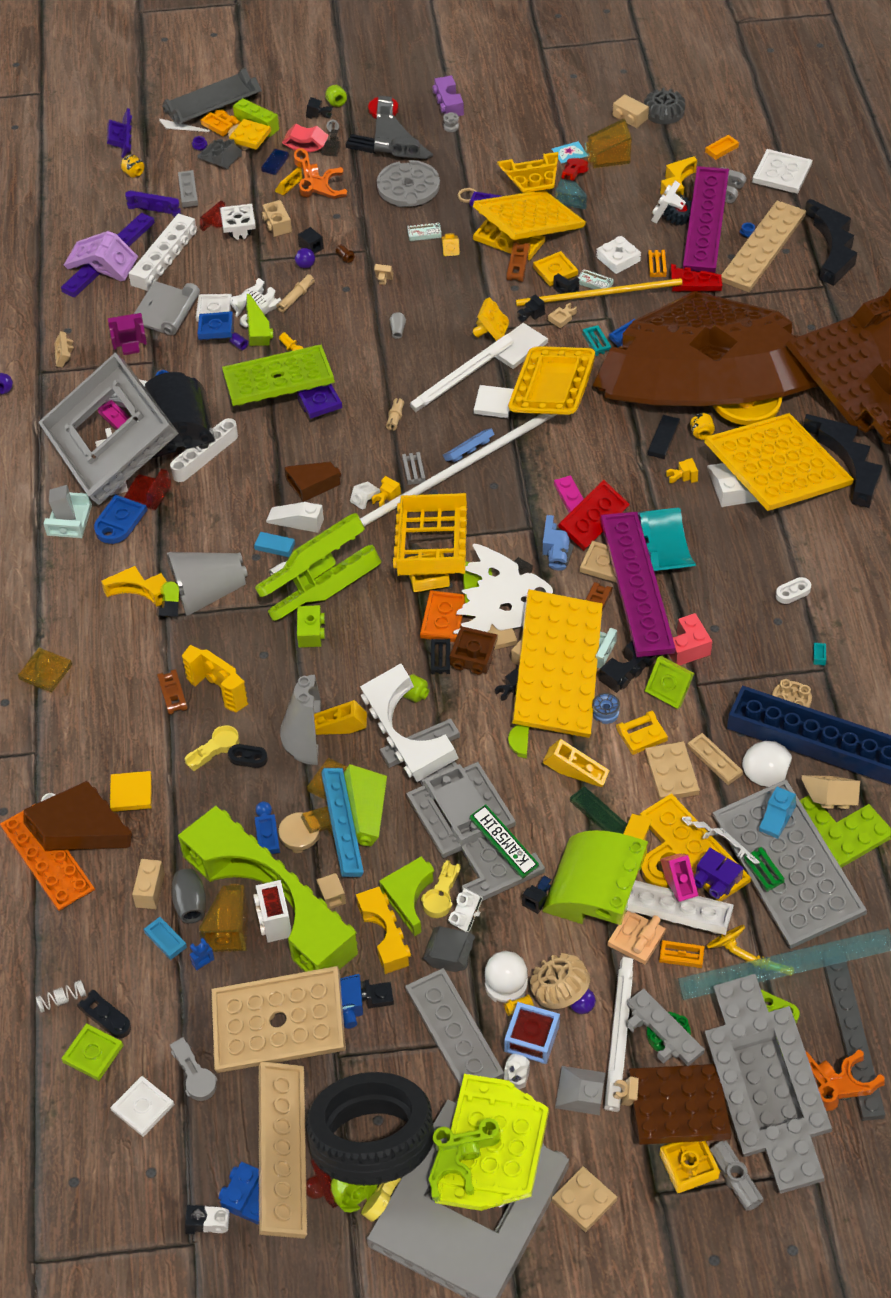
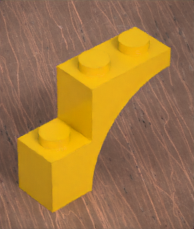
M695 156L666 165V179L661 181V195L664 194L666 196L664 192L668 185L672 186L674 181L680 183V186L675 193L679 197L680 195L684 197L682 181L689 175L696 173L697 159Z
M133 566L101 582L107 597L116 594L132 593L148 598L158 607L162 605L163 595L160 590L161 586L167 581L162 573L144 580L137 568Z

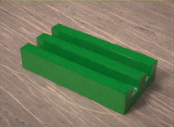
M762 847L758 848L757 852H751V854L760 862L757 864L771 884L767 883L754 863L744 856L745 863L766 892L785 882L784 877ZM759 856L762 857V859L765 861V863L768 865V867L770 868V870L773 872V874L776 876V878H777L778 880H775V879H774V877H773L772 874L769 872V870L766 868V866H765L764 863L761 861V859L759 858Z

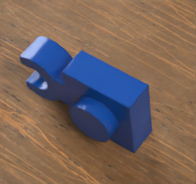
M204 938L200 939L201 943L198 946L190 945L193 952L189 955L196 971L215 960L212 948Z

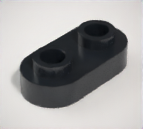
M235 744L228 750L229 760L235 765L260 768L268 761L267 752L262 747Z

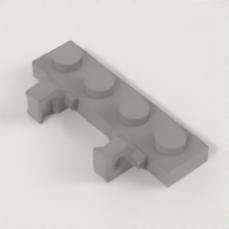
M644 988L628 1000L627 1005L633 1011V1016L627 1021V1027L634 1033L636 1027L645 1025L664 1042L665 1049L658 1051L657 1058L663 1064L673 1056L675 1059L679 1057L689 1066L704 1054L705 1049Z

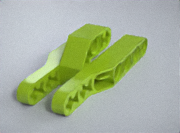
M357 513L345 517L295 549L281 570L256 585L255 589L260 597L272 593L292 579L298 589L268 610L272 620L281 619L305 602L328 599L381 564L382 561L375 547L368 545L334 566L336 561L331 552L335 549H340V546L347 541L354 540L355 536L365 530Z

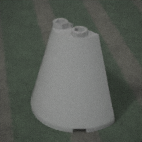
M240 552L167 553L168 563L179 587L181 602L186 616L246 585L245 577L248 576L246 567L241 566L243 559Z
M315 675L301 676L298 679L280 728L281 742L286 752L293 755L294 759L310 765H318L319 756L314 714L321 712V697Z

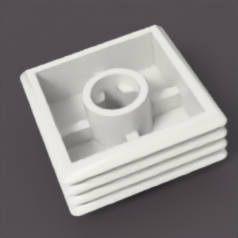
M618 236L616 239L603 244L596 251V257L616 274L641 261V252L622 236Z

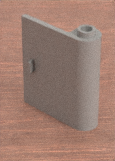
M154 281L134 314H142L144 327L167 335H175L200 294V290L192 283H187L183 289H179Z

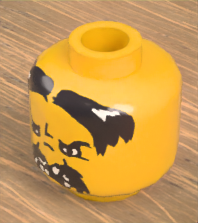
M131 154L123 158L121 168L128 176L134 178L143 173L144 163L137 156Z
M699 413L690 421L692 434L695 438L705 440L707 436H711L715 431L713 419L709 414Z

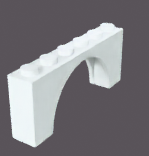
M402 664L360 686L363 691L361 697L364 703L371 705L370 713L374 719L378 718L380 720L377 723L383 734L387 732L389 735L386 739L391 748L396 747L398 750L395 754L400 763L405 762L406 766L404 769L409 777L413 776L416 782H419L459 759L446 734L432 740L417 741L405 738L393 729L392 717L394 709L402 696L414 687Z

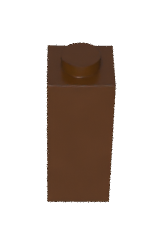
M331 462L294 465L284 468L286 481L303 502L341 485V472Z

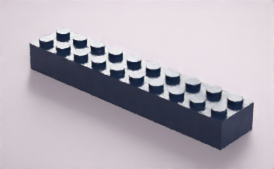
M742 685L729 713L727 729L762 741L777 742L788 750L891 785V735Z

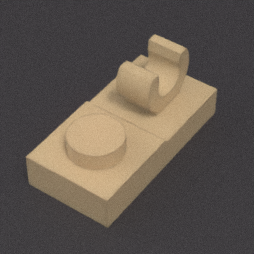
M60 331L54 343L56 366L63 368L65 362L69 361L70 353L74 348L71 346L73 340L66 339V333Z

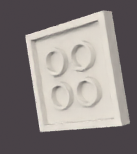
M767 149L753 176L752 183L798 194L812 166L813 160Z

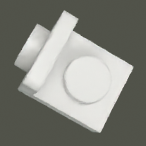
M369 482L353 487L350 502L360 509H365L367 501L372 499L374 495L379 494L381 490Z

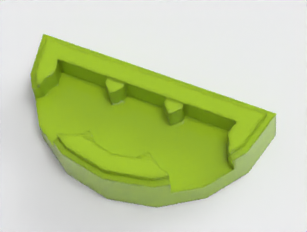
M516 725L508 736L509 748L517 756L527 759L529 727Z

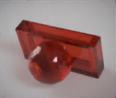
M219 201L200 217L201 230L205 231L211 225L217 228L223 227L220 208L225 207V202Z
M311 1160L316 1176L310 1177L306 1181V1195L311 1199H320L325 1196L326 1201L332 1208L337 1207L338 1205L335 1203L331 1191V1177L323 1172L314 1160Z

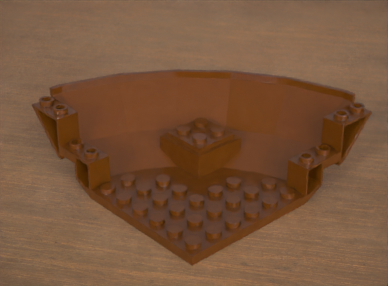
M890 288L885 295L863 303L852 317L791 339L786 344L848 423L857 426L859 430L865 433L876 428L884 438L882 442L886 444H891Z
M696 291L633 320L623 333V345L618 348H610L593 383V386L597 387L599 391H605V398L650 405L674 406L747 403L784 397L819 385L786 346L789 340L799 336L792 334V322L779 311Z

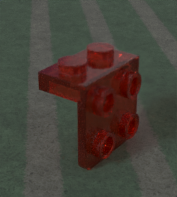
M161 469L156 478L137 475L124 498L156 510L171 485L168 470Z

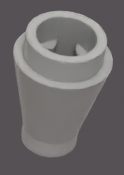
M397 312L393 313L389 320L393 338L399 339L402 337L406 318L404 314Z

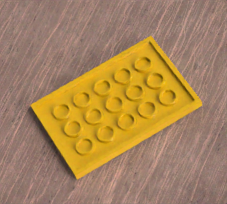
M546 190L477 200L473 204V207L480 214L484 215L491 223L499 227V230L505 232L513 240L572 229L576 230L583 228L586 221Z

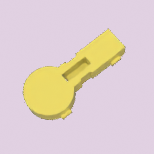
M227 725L214 729L212 739L208 743L187 754L184 758L185 763L195 771L210 761L215 755L221 752L228 753L231 746L239 744L240 740L237 730Z
M446 860L442 866L438 884L435 885L434 889L422 895L423 910L428 916L441 918L446 916L451 910L453 903L450 898V889L453 888L459 874L460 864L457 863L455 866ZM440 891L444 892V896L439 895Z
M401 1178L380 1184L368 1199L361 1214L370 1222L375 1221L383 1213L390 1201L394 1188L398 1186Z

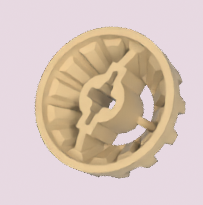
M561 953L560 958L557 955H551L552 960L548 962L542 960V967H536L533 972L534 975L530 979L531 991L538 1003L545 1008L561 1009L570 1006L578 1001L589 987L590 975L584 963L577 956Z

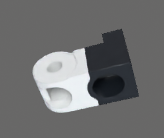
M187 1205L185 1234H195V1232H227L229 1227V1210L221 1207Z

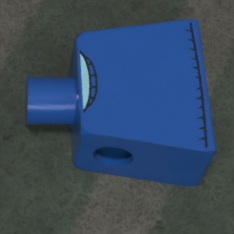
M359 974L340 978L344 1026L347 1029L357 1026L356 1017L363 1015Z

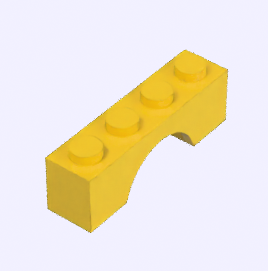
M380 887L356 894L357 907L363 921L378 924L386 931L384 940L377 946L378 958L384 973L387 974L409 966L410 949L408 945H404L402 942L404 936L401 928H397L395 925L397 920L394 911H389L387 905L390 904L387 894H382Z

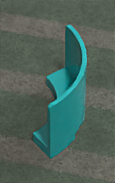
M680 508L637 512L654 571L696 566L687 546Z

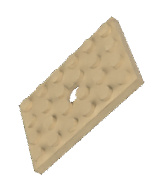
M338 966L212 989L214 1065L217 1073L259 1066L260 1062L278 1063L346 1051L340 970ZM277 1013H283L286 1016V1022L281 1027H273L270 1023Z

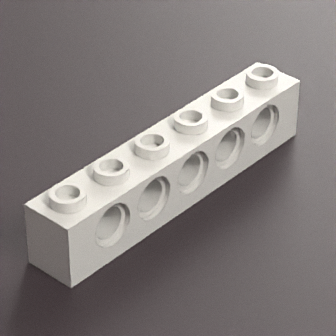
M177 214L129 272L131 286L146 291L150 289L153 282L164 273L174 258L180 254L183 247L188 244L192 236L196 234L197 226L194 218Z

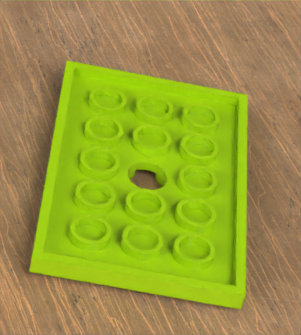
M322 345L222 367L233 406H241L248 402H258L270 397L276 398L279 395L293 394L296 391L310 390L314 387L328 386L331 383H335ZM281 374L280 377L274 378V375Z

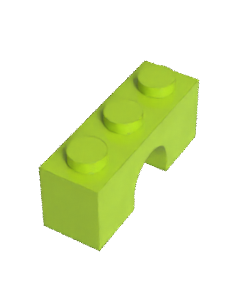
M244 98L233 105L234 116L237 117V120L242 121L246 119L271 126V132L268 137H271L279 130L278 114Z

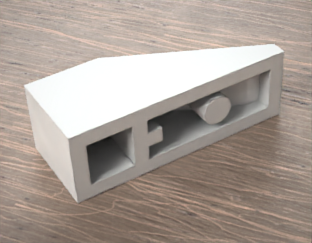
M308 502L272 507L266 522L319 533L324 520L322 505Z

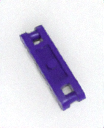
M127 191L125 193L129 209L139 208L169 213L174 217L177 214H181L180 203L177 198L136 191Z

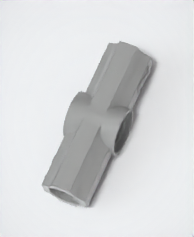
M727 1141L715 1144L710 1151L725 1177L726 1185L733 1189L746 1211L755 1209L764 1199L747 1174V1167L739 1161ZM738 1173L741 1175V1178H734L731 1174Z

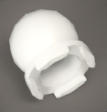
M502 951L495 953L489 959L485 967V990L493 1001L507 1002V1000L513 1001L524 997L528 983V969L523 958L515 952Z

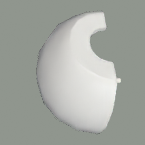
M762 741L754 744L747 750L743 757L742 767L751 781L761 786L770 787L785 780L792 761V755L785 746L777 742Z

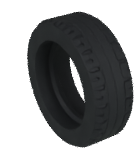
M360 1073L334 1082L317 1096L310 1106L306 1118L310 1152L316 1165L332 1178L348 1184L378 1185L397 1180L417 1168L427 1157L433 1145L434 1129L428 1097L412 1081L391 1073ZM367 1114H388L407 1122L395 1134L372 1142L349 1141L334 1134L347 1121Z

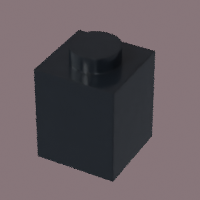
M309 227L298 234L300 248H308L314 254L324 249L323 236L313 228Z

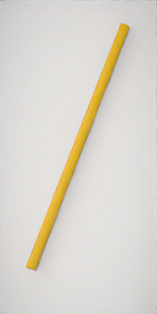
M682 279L556 294L539 298L547 303L682 285ZM530 298L516 300V305L524 306L525 303L530 301Z

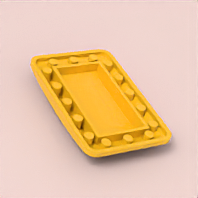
M542 346L529 349L508 404L509 410L518 413L564 415L576 412L590 377L595 359V351L591 348Z

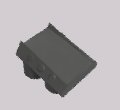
M223 139L212 141L198 154V158L229 170V166L242 156V149L236 146L233 139L225 142Z
M441 926L435 927L423 959L433 968H444L452 972L463 971L468 966V956L470 950H472L475 936L461 930Z

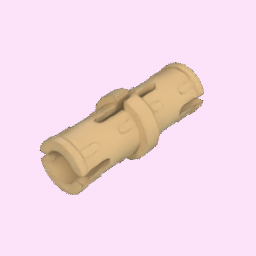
M398 398L394 399L392 409L388 412L389 418L386 423L388 430H391L392 426L393 431L396 430L398 421L402 417L401 411L404 401L400 398L398 403Z

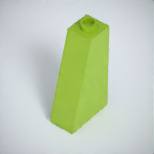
M349 764L344 771V777L357 842L363 846L372 847L379 838L387 776Z

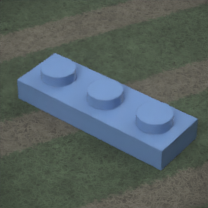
M492 428L479 432L443 454L445 461L453 460V462H456L463 458L462 454L466 452L467 454L477 449V445L489 442V438L495 435Z

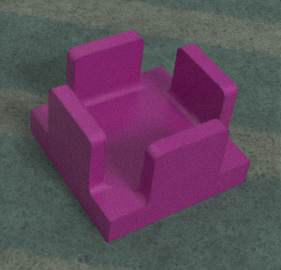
M141 313L108 318L114 350L121 346L123 355L140 352L139 343L147 345Z

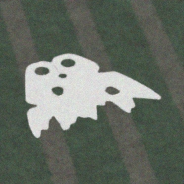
M474 543L473 547L481 561L470 562L465 567V570L480 575L482 580L478 581L479 587L462 590L463 593L467 594V598L470 601L463 604V607L457 611V614L476 616V618L461 625L485 632L490 630L492 624L498 630L523 626L526 602H522L521 597H527L528 589L535 590L537 587H543L546 593L552 594V587L535 574L525 573L520 575L517 563L496 551ZM492 567L499 570L500 574L494 577L489 575L488 570ZM504 603L512 605L510 611H504L499 609V607ZM460 629L454 630L453 633L458 634Z

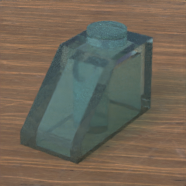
M560 179L555 191V198L565 206L586 210L587 194L576 182Z

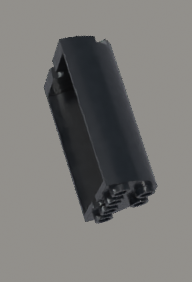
M167 372L159 374L145 383L146 390L179 433L152 458L176 452L179 446H184L188 449L215 441L206 392L196 378H191L181 372Z

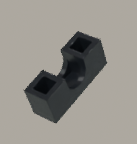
M633 641L625 646V659L629 662L621 663L611 658L600 668L599 681L617 693L622 688H626L634 677H638L645 667L652 665L656 657L655 655L637 657Z

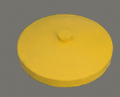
M782 397L747 403L713 405V407L726 420L740 425H749L774 418L780 410Z

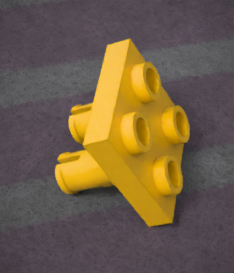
M488 297L484 300L476 321L477 327L473 328V334L478 338L489 332L497 341L505 335L509 320L500 311L497 303Z

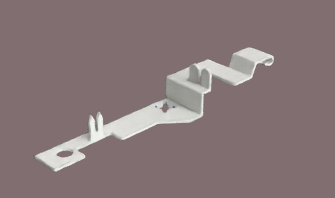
M690 816L682 818L687 825L706 828L709 832L704 834L703 839H707L710 835L720 834L735 847L741 848L738 853L740 859L746 853L748 855L746 857L754 864L760 863L723 828L711 829L705 822H692Z

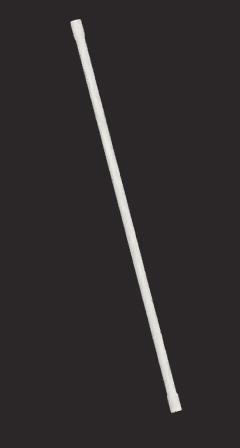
M558 414L538 415L402 495H420ZM402 495L360 518L363 526L365 527L396 509ZM282 562L270 569V575L281 570L286 562Z

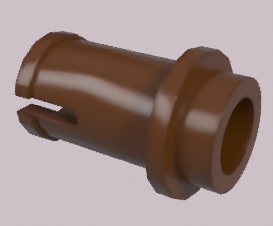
M342 244L338 245L341 251L336 248V253L343 258L344 262H352L355 258L354 252L348 250Z

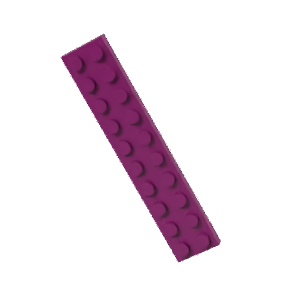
M628 512L601 515V523L636 656L674 654L675 644L638 513Z

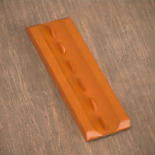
M24 810L0 823L2 830L58 911L95 890L68 849L45 850L23 823Z

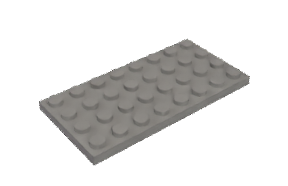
M785 779L713 812V817L719 827L723 828L749 853L757 852L758 848L762 847L784 877V883L766 892L745 863L744 856L747 854L745 853L740 859L738 853L741 848L735 847L727 839L735 855L738 856L737 858L742 867H744L745 872L751 877L753 886L786 943L792 949L866 915L867 910L797 796L796 808L779 839L759 831V826L767 810L768 801L776 787L794 793L790 784ZM759 856V858L764 863L769 872L772 874L774 879L778 880L776 876L773 874V872L770 870L768 865L765 863V861L762 859V857ZM754 864L767 883L771 884L759 865Z

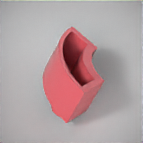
M295 124L287 131L282 143L293 150L303 148L307 152H314L324 146L329 135L318 126L305 128Z

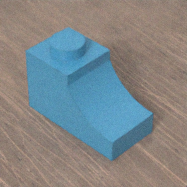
M776 787L768 801L765 816L759 826L760 832L779 839L796 808L795 793Z

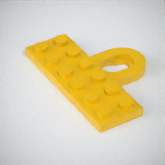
M672 793L640 813L639 816L652 819L649 829L662 842L661 845L645 856L641 873L647 883L670 888L665 880L664 872L659 871L656 866L660 863V859L679 853L689 856L693 876L696 874L697 864L709 848L722 854L726 859L728 858L737 863L711 835L707 839L702 838L708 832L705 828L687 825L682 820L683 817L690 816L692 822H697L694 816ZM743 870L742 879L738 884L735 883L728 895L723 894L719 899L713 898L722 902L749 884L751 877ZM706 883L703 888L709 893L712 886Z

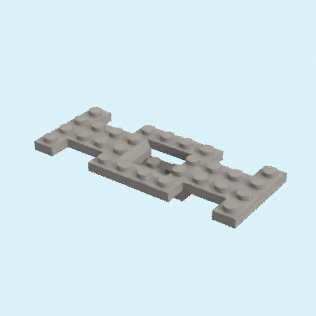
M448 719L406 738L426 741L446 734L449 741L460 737V732L453 721ZM390 745L380 749V754L389 768L400 763L395 754L398 750L396 747L391 748ZM453 761L420 780L421 787L406 793L408 801L442 858L462 851L477 875L478 879L462 885V891L464 888H467L483 896L482 901L545 873L544 865L537 854L533 853L531 855L539 863V867L522 879L470 820V815L486 804L508 829L516 826L515 819L479 762L462 768L460 764L457 765ZM434 800H436L439 804L440 808L442 809L443 813L445 814L446 818L451 824L452 830L446 822L445 818L443 817L442 813L438 809Z

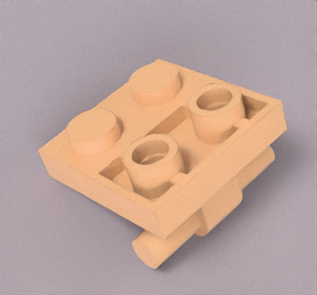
M627 911L622 925H618L610 937L608 946L646 965L664 936L666 928L658 925L661 919L656 915L651 920H648L636 913Z

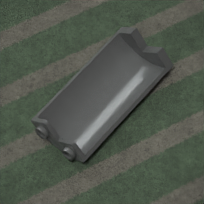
M244 68L238 74L170 101L166 99L162 107L165 114H169L174 123L181 124L239 101L242 98L257 94L262 89L256 77L250 78L246 68Z

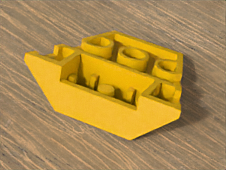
M558 152L543 154V159L522 163L514 164L513 159L497 161L499 167L522 193L555 187Z

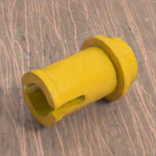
M528 994L513 1001L507 1000V1003L504 1004L507 1015L513 1016L517 1002L533 1006L530 995Z

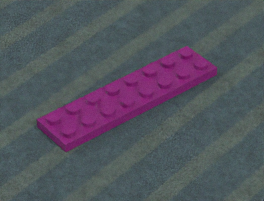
M697 166L683 269L688 267L692 271L716 273L729 169Z

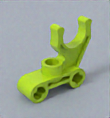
M486 1118L480 1122L479 1130L453 1135V1132L447 1127H440L434 1131L433 1141L438 1153L429 1176L433 1201L437 1202L441 1199L440 1192L438 1191L439 1181L450 1173L462 1176L466 1182V1194H474L471 1170L460 1161L476 1159L481 1155L480 1148L494 1146L500 1141V1127L495 1119ZM487 1130H492V1134L487 1135ZM446 1138L448 1142L442 1143L441 1139Z

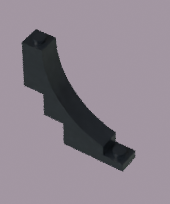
M809 199L806 202V215L814 219V226L825 237L830 249V256L821 267L820 280L834 286L856 264L857 252L851 249L854 235L848 232L851 218L815 200Z
M806 414L803 427L807 432L817 434V442L839 456L854 479L852 504L870 508L881 477L883 465L867 462L870 446L855 442L858 427Z

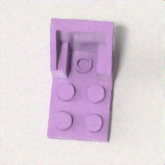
M106 231L77 241L64 266L67 269L89 263L97 272L116 280L124 281L138 256L117 234Z

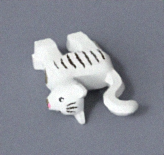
M258 278L255 286L246 289L241 295L231 297L230 302L232 308L236 311L235 316L238 317L246 306L247 294L252 296L264 315L276 309V305L281 299L274 298L276 290L272 287L268 288L267 294L262 295L264 292L262 287L264 281ZM244 314L240 318V324L248 328V323L246 322L247 314Z

